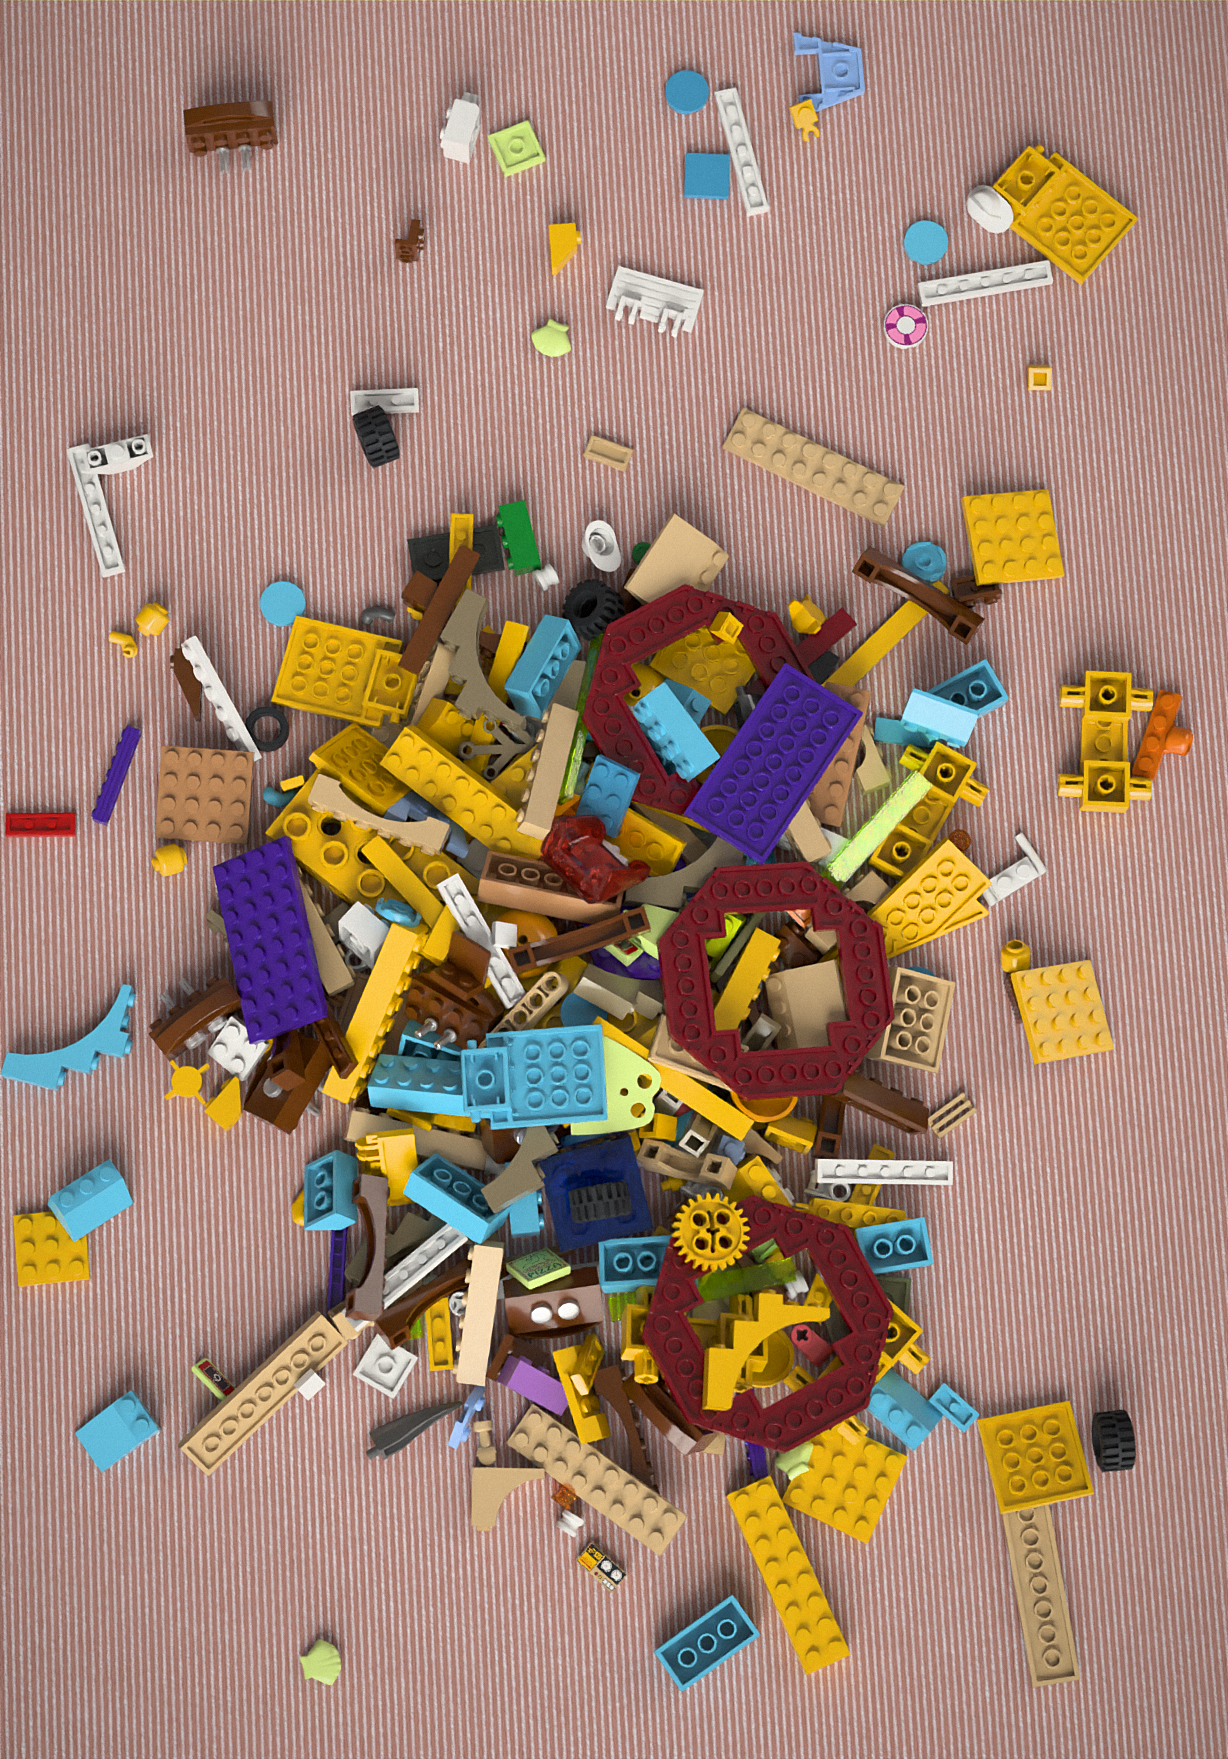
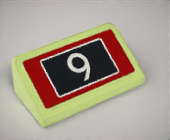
M630 939L604 947L627 967L643 953V950Z
M204 1358L191 1368L196 1376L221 1402L236 1389L207 1358Z

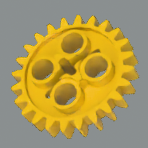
M708 1192L704 1195L703 1200L698 1194L695 1196V1202L690 1198L687 1200L688 1207L685 1205L680 1207L683 1214L677 1213L674 1216L679 1222H674L672 1227L678 1229V1231L671 1235L679 1240L673 1245L682 1247L678 1253L679 1255L687 1254L685 1262L691 1259L694 1260V1268L702 1264V1271H705L710 1265L712 1272H714L719 1265L723 1270L726 1268V1262L729 1265L735 1263L733 1257L737 1259L742 1257L738 1250L744 1251L747 1249L742 1242L750 1239L744 1235L750 1228L743 1226V1223L748 1219L740 1218L739 1215L743 1212V1209L736 1211L734 1209L736 1202H733L731 1205L727 1204L728 1196L721 1201L719 1193H716L713 1199H711ZM707 1211H710L711 1213L710 1222ZM717 1214L724 1215L726 1218L725 1225L717 1222ZM694 1215L702 1218V1226H697L693 1223ZM708 1228H710L711 1231H715V1234L712 1237L711 1233L706 1232ZM719 1238H725L728 1241L729 1246L727 1249L719 1245ZM696 1239H700L705 1243L704 1250L697 1249L695 1245ZM711 1242L714 1249V1253H711Z

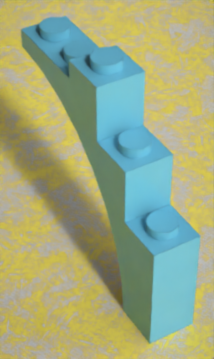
M122 984L117 1000L108 1015L91 1033L80 1041L63 1049L45 1054L23 1055L7 1052L1 1076L6 1079L59 1091L60 1086H64L67 1076L64 1069L92 1075L93 1070H97L100 1057L97 1056L98 1053L125 1059L126 1054H130L133 1047V1040H130L131 1036L129 1033L123 1032L124 1029L127 1030L130 1022V1016H128L129 1007H133L136 1000V993H134L133 987Z

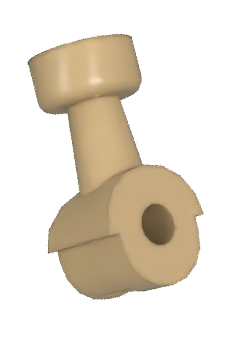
M492 1420L473 1423L474 1432H479L480 1448L477 1451V1457L485 1466L492 1465L496 1460L495 1454H497L496 1449L491 1444L488 1432L493 1428Z

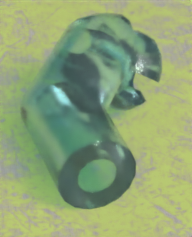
M582 760L570 778L571 789L577 795L584 793L586 787L585 775L591 767Z

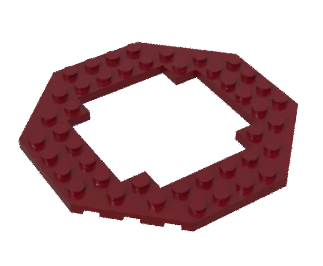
M684 584L605 627L581 719L603 756L640 774L631 801L689 818L684 815V812L702 785L699 786L695 778L687 782L677 772L670 776L667 775L623 698L624 695L642 686L631 666L705 626L716 645H720L725 640L713 634L709 628L719 612H730L744 625L737 638L766 689L769 688L785 663L813 681L815 679L777 613L769 610L764 611L755 608L753 605L724 598L722 595L709 591L704 592Z
M808 862L717 867L657 941L668 1036L744 1101L837 1093L847 1078L861 1063L867 1052L880 1038L886 1027L895 1018L883 926L866 915L864 910L852 899L846 898L838 891V887L826 877L823 878ZM810 909L813 932L836 931L847 1021L828 1022L826 1024L828 1046L742 1052L739 1029L716 1031L705 939L725 938L727 936L724 915Z
M751 1195L736 1203L734 1208L736 1211L743 1209L739 1216L740 1218L748 1219L743 1223V1226L750 1228L749 1231L744 1233L750 1239L742 1242L747 1249L738 1251L743 1255L771 1239H774L784 1259L804 1249L806 1250L851 1334L831 1344L842 1366L762 1409L752 1388L733 1397L731 1408L726 1411L702 1409L705 1351L684 1313L705 1302L694 1280L708 1274L712 1270L709 1265L705 1271H702V1264L694 1268V1260L692 1259L685 1262L687 1254L679 1255L678 1253L682 1247L673 1245L679 1240L677 1237H671L668 1240L641 1338L687 1423L780 1453H786L868 1408L872 1387L879 1368L878 1364L885 1346L887 1330L894 1309L847 1225L825 1220V1218L810 1213H803L776 1202L772 1203L761 1199V1197ZM717 1214V1222L725 1225L726 1218L724 1215ZM703 1221L700 1222V1223H698V1224H696V1225H697V1226H702V1225H703ZM710 1228L706 1230L707 1233H711V1237L715 1234V1231H711ZM719 1238V1245L727 1249L729 1246L728 1241L725 1238ZM696 1239L695 1245L697 1249L704 1250L705 1243L700 1239ZM711 1242V1253H714V1249Z

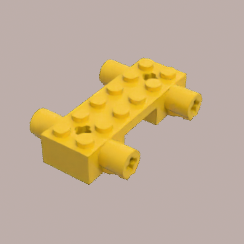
M1085 671L1082 676L1081 685L1060 684L1059 707L1081 708L1080 774H1058L1057 796L1079 797V811L1125 813L1129 808V800H1150L1152 793L1151 778L1130 777V762H1127V734L1131 710H1152L1153 690L1149 688H1131V673ZM1106 694V697L1109 699V701L1105 700L1102 697V695ZM1105 783V787H1108V789L1104 790L1100 785Z
M938 741L930 754L909 743L899 764L916 772L918 775L886 832L865 821L854 840L874 852L868 865L899 882L926 856L958 797L980 807L990 787L970 777L977 763ZM943 771L948 773L946 779L941 777ZM899 849L904 851L903 855L905 857H899L897 855Z
M655 1286L638 1287L636 1289V1304H627L621 1319V1360L635 1361L634 1380L641 1384H652L658 1381V1368L641 1338ZM741 1294L730 1297L729 1313H720L717 1320L687 1317L704 1351L709 1347L712 1348V1344L727 1345L726 1349H729L730 1323L737 1320V1317H750L751 1321H753L752 1298L749 1295ZM768 1337L762 1340L748 1356L739 1372L733 1392L743 1393L750 1388L753 1389V1372H762L768 1362Z
M890 1300L889 1302L894 1309L888 1327L892 1331L890 1335L892 1339L890 1337L886 1338L873 1387L898 1360L917 1375L931 1359L914 1342L924 1330ZM838 1356L832 1360L817 1379L842 1366ZM797 1364L783 1382L795 1392L817 1379H814ZM853 1415L821 1433V1435L828 1440L838 1431L855 1446L870 1428L857 1416Z

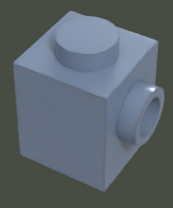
M717 1134L710 1154L728 1157L734 1165H737L744 1158L745 1149L743 1147L745 1143Z

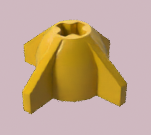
M808 594L805 595L801 602L793 599L788 604L792 626L801 634H816L821 629V625L829 619L812 603Z
M173 1060L169 1063L176 1071L171 1079L173 1090L164 1096L165 1099L168 1101L176 1095L184 1098L196 1096L201 1104L205 1105L206 1102L199 1093L203 1087L202 1075L210 1066L206 1063L198 1070L190 1066L179 1068Z
M436 1113L433 1125L439 1128L457 1130L466 1135H470V1132H475L476 1122H471V1117Z

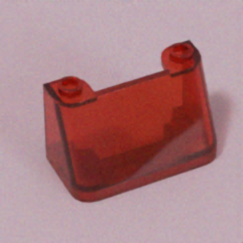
M596 815L555 816L551 830L542 843L540 849L541 857L586 903L600 904L647 879L651 867L645 861L633 860L629 866H625L602 844L606 835L605 824Z

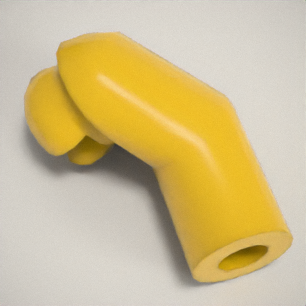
M111 631L109 642L120 644L125 657H134L137 654V646L133 637Z
M304 1190L300 1192L291 1205L292 1219L300 1226H304Z

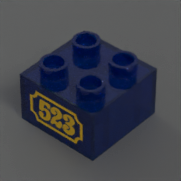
M620 1131L557 1147L559 1151L537 1163L546 1176L542 1179L545 1184L543 1189L560 1252L653 1229L631 1136L628 1132ZM617 1181L628 1183L632 1207L631 1213L588 1222H573L568 1196L569 1191L576 1188Z

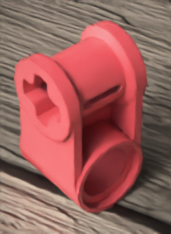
M797 1325L790 1333L792 1344L818 1368L834 1352L831 1345L806 1325ZM805 1331L806 1334L804 1337L807 1340L797 1341L796 1338L798 1335L795 1332Z

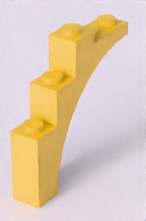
M762 1290V1293L754 1296L753 1321H751L750 1317H737V1320L730 1323L729 1349H726L727 1345L712 1344V1348L709 1347L705 1350L702 1409L725 1411L730 1409L733 1390L739 1372L750 1353L758 1344L773 1332L788 1325L806 1321H825L830 1318V1308H823L821 1303H809L808 1306H799V1302L786 1301L784 1305L783 1295L776 1294L775 1290Z

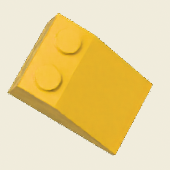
M432 698L416 727L456 757L459 754V745L464 741H470L475 722L472 719L469 720L459 715L457 708L450 702Z
M790 1112L780 1120L768 1122L762 1139L807 1155L813 1145L818 1127L813 1125L814 1121L805 1117L800 1119L794 1118Z

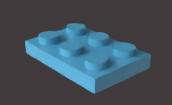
M601 754L598 755L574 818L612 838L617 837L640 774Z

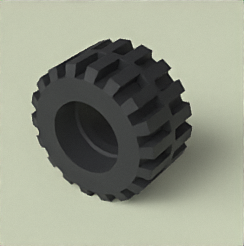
M378 405L353 415V424L368 463L373 468L400 458L396 437L383 408Z
M586 579L584 583L579 582L576 588L570 590L571 593L569 596H566V603L562 606V609L565 610L562 613V618L570 621L574 632L585 640L598 642L599 639L602 641L605 627L623 617L622 613L625 612V607L622 606L624 601L621 595L598 579H592V581Z
M624 1181L576 1188L568 1192L572 1220L576 1223L623 1216L632 1212L628 1183Z
M1127 1411L1095 1412L1092 1419V1443L1098 1467L1102 1472L1131 1470L1136 1459V1444L1133 1425Z

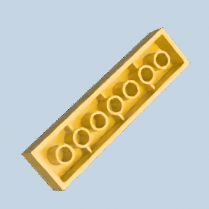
M414 725L406 726L379 763L494 852L542 861L559 838L551 830L543 840L516 831L518 826L516 815L521 807Z
M392 923L345 1035L359 1064L347 1079H340L334 1066H332L322 1090L323 1093L348 1104L353 1099L356 1100L367 1088L369 1083L366 1081L369 1073H373L377 1063L375 1057L377 1053H381L385 1046L386 1040L383 1038L386 1031L390 1032L395 1020L392 1017L395 1011H399L404 999L401 998L403 991L407 990L411 984L412 977H410L412 969H416L420 963L421 956H419V953L430 936L428 935L430 927L419 923L417 927Z
M767 1476L726 1495L728 1504L804 1673L808 1675L851 1655L771 1476Z

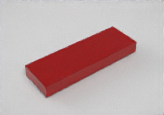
M6 813L5 836L6 838L76 837V813Z

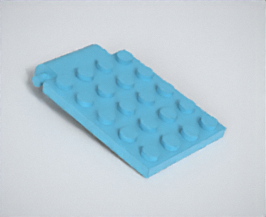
M602 1024L486 1033V1048L477 1049V1041L469 1040L467 1041V1050L460 1051L463 1113L471 1114V1122H481V1114L490 1113L491 1130L608 1120Z

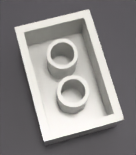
M357 901L339 920V941L373 970L391 925L384 919L380 921L374 915L375 912L369 905H362Z

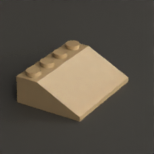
M672 513L624 588L643 606L684 584L706 592L729 556L714 541L675 513Z
M831 960L769 975L766 978L765 984L772 1019L781 1025L780 1031L776 1035L778 1049L828 1046L826 1024L828 1022L847 1021L837 961Z
M888 967L895 1018L886 1027L874 1046L867 1052L865 1058L938 1073L955 982L901 967Z

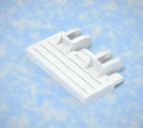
M618 266L606 308L615 311L616 305L619 303L615 320L620 321L623 317L625 305L633 307L628 319L629 324H634L638 309L641 310L639 318L658 323L661 315L662 319L658 329L660 333L665 331L668 318L675 319L671 336L677 337L681 321L684 322L682 330L692 333L704 290Z

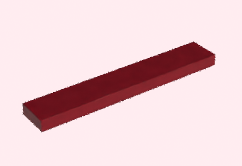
M842 607L821 625V629L816 634H810L799 643L796 648L807 667L853 630L857 623ZM758 678L745 689L746 695L760 694L763 696L767 691L761 678Z

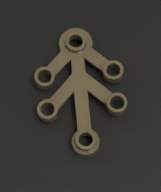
M488 719L483 724L484 731L491 733L502 745H475L471 741H464L459 745L458 753L466 760L474 758L475 755L502 754L492 766H488L484 770L485 777L493 780L515 754L527 753L538 742H535L536 737L532 738L525 730L523 732L518 729L512 731L507 728L509 732L515 733L525 743L515 744L497 727L496 722ZM488 722H492L495 726L492 731H488L485 727ZM465 746L472 748V752L468 755L463 753ZM493 768L496 771L494 777L487 776L488 769Z

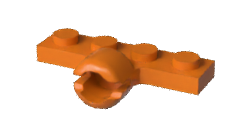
M1164 690L1159 691L1132 770L1133 776L1151 778L1155 782L1165 753L1181 756L1188 754L1193 741L1192 731L1174 724L1183 699L1182 695Z

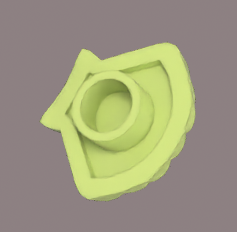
M549 318L547 325L531 333L535 348L545 355L557 357L571 350L566 333L569 329L568 325L560 324Z
M806 1441L786 1453L778 1452V1456L775 1458L776 1467L786 1472L790 1480L808 1471L809 1466L807 1464L813 1450V1444Z
M318 1639L306 1656L299 1657L303 1666L305 1680L314 1678L327 1685H332L341 1671V1659L336 1647L325 1640Z

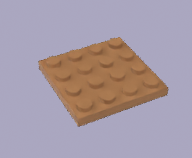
M161 745L155 838L248 845L255 752Z

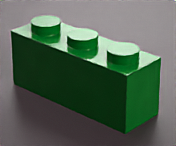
M525 500L498 506L499 514H495L498 528H503L504 535H501L503 549L508 548L509 556L506 557L508 569H513L514 576L541 570V561Z

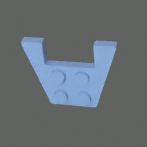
M800 33L793 34L795 55L818 54L821 94L799 95V102L811 99L814 110L817 112L864 94L865 85L861 48L837 42L829 43L821 41V38L802 36Z
M414 790L389 808L383 816L384 819L405 822L407 816L419 822L427 820L429 816L450 824V832L445 850L463 859L469 851L464 829Z

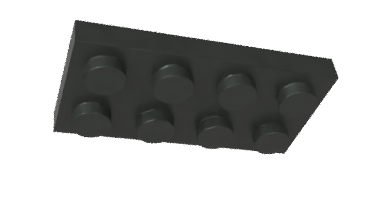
M497 524L473 528V551L481 554L472 572V576L505 570ZM450 532L407 539L413 576L416 571H419L434 582L441 581L449 567Z

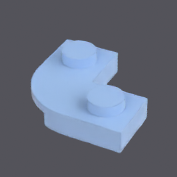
M476 1385L466 1400L464 1411L455 1423L449 1446L457 1449L461 1441H467L471 1433V1429L468 1428L471 1418L476 1410L481 1411L485 1404L486 1398L483 1395L486 1387Z

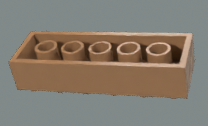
M826 681L825 688L863 712L862 717L808 796L810 802L809 809L813 816L819 819L820 823L842 827L872 692Z
M488 850L480 878L477 901L593 925L619 915L626 879Z

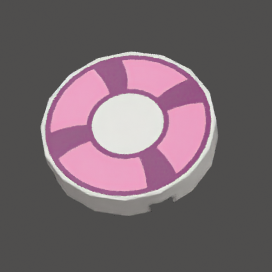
M910 304L898 305L893 307L885 317L883 323L885 337L893 346L901 349L916 347L925 339L928 331V320L918 307Z

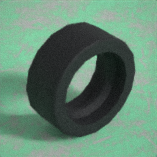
M259 707L252 711L246 719L245 727L259 751H276L287 741L289 735L287 719L275 707ZM270 716L279 722L281 730L275 740L262 742L254 735V724L261 717Z

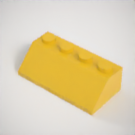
M751 1154L735 1165L738 1169L730 1190L720 1188L724 1196H728L730 1205L733 1202L738 1203L754 1195L761 1197L763 1200L793 1208L759 1156ZM776 1247L766 1258L779 1253V1248Z

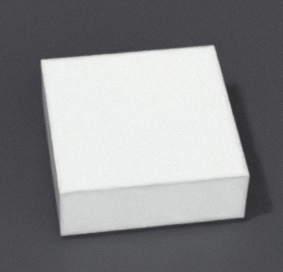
M498 921L493 922L492 946L506 949L517 947V925Z
M309 1369L294 1384L307 1400H310L325 1385L324 1381L312 1369Z

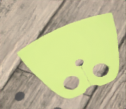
M603 1035L608 1120L571 1123V1135L603 1134L634 1129L648 1124L653 1118L655 1109L652 1102L653 1095L658 1092L661 1076L659 1072L634 1052ZM641 1074L651 1076L652 1084L649 1088L643 1089L638 1086L637 1079ZM627 1088L628 1095L622 1096L620 1090ZM635 1103H642L646 1108L645 1114L640 1118H636L631 1114V1107Z

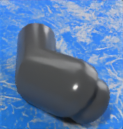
M373 606L362 611L361 622L370 625L373 619L380 618L392 623L396 613L381 606Z

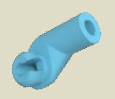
M267 787L263 790V799L268 804L277 808L288 805L296 795L294 790L284 794L275 791L272 787Z

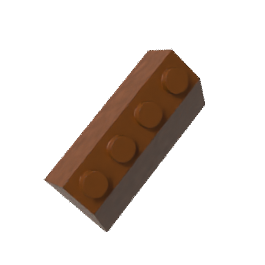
M856 1069L837 1093L829 1095L910 1135L926 1134L929 1108L923 1106V1101L913 1097L908 1099L902 1096L903 1092L896 1088L890 1087L889 1090L883 1087V1083L875 1078L870 1077L868 1080L862 1077V1072Z

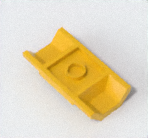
M583 1344L552 1352L581 1445L612 1436L605 1413L600 1414L599 1412L600 1403L598 1398L594 1396L592 1386L588 1394L580 1395L570 1377Z

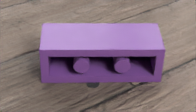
M509 1355L496 1381L545 1409L562 1416L568 1401L560 1377L555 1376L554 1379L549 1376L550 1371L539 1365L537 1368L532 1367V1361L521 1355L518 1359Z

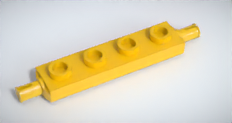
M814 1197L811 1198L809 1204L795 1202L794 1205L802 1207H794V1210L810 1213L825 1218V1220L841 1223L853 1228H863L912 1219L906 1218L905 1211L901 1209Z

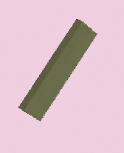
M766 912L752 914L709 975L711 981L716 983L723 975Z

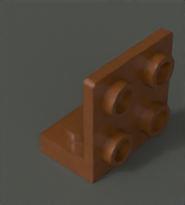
M455 930L452 932L447 961L431 970L430 979L466 1001L484 990L491 952Z
M506 1333L485 1377L496 1381L509 1355L517 1359L521 1355L531 1360V1366L537 1368L538 1365L544 1367L549 1354Z

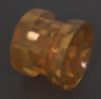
M961 829L954 830L948 837L954 845H958L956 847L963 854L971 844L970 835Z
M560 1483L557 1493H553L550 1498L570 1511L574 1500H578L579 1496L566 1484Z

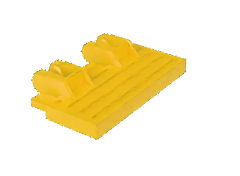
M406 1128L366 1133V1137L357 1139L355 1142L359 1150L357 1157L361 1161H370L371 1171L362 1174L388 1178L390 1196L387 1200V1207L416 1203L403 1194L411 1172L418 1167L414 1129Z

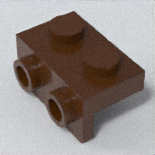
M411 219L408 240L395 239L396 259H400L401 262H418L420 250H424L425 229L421 228L420 220Z
M975 575L951 579L950 581L954 599L969 609L983 602L985 605L995 604L1001 599L1003 594L998 584L977 586Z
M792 920L784 924L773 936L781 940L778 946L781 949L779 956L791 969L811 965L822 955L805 937L804 929Z

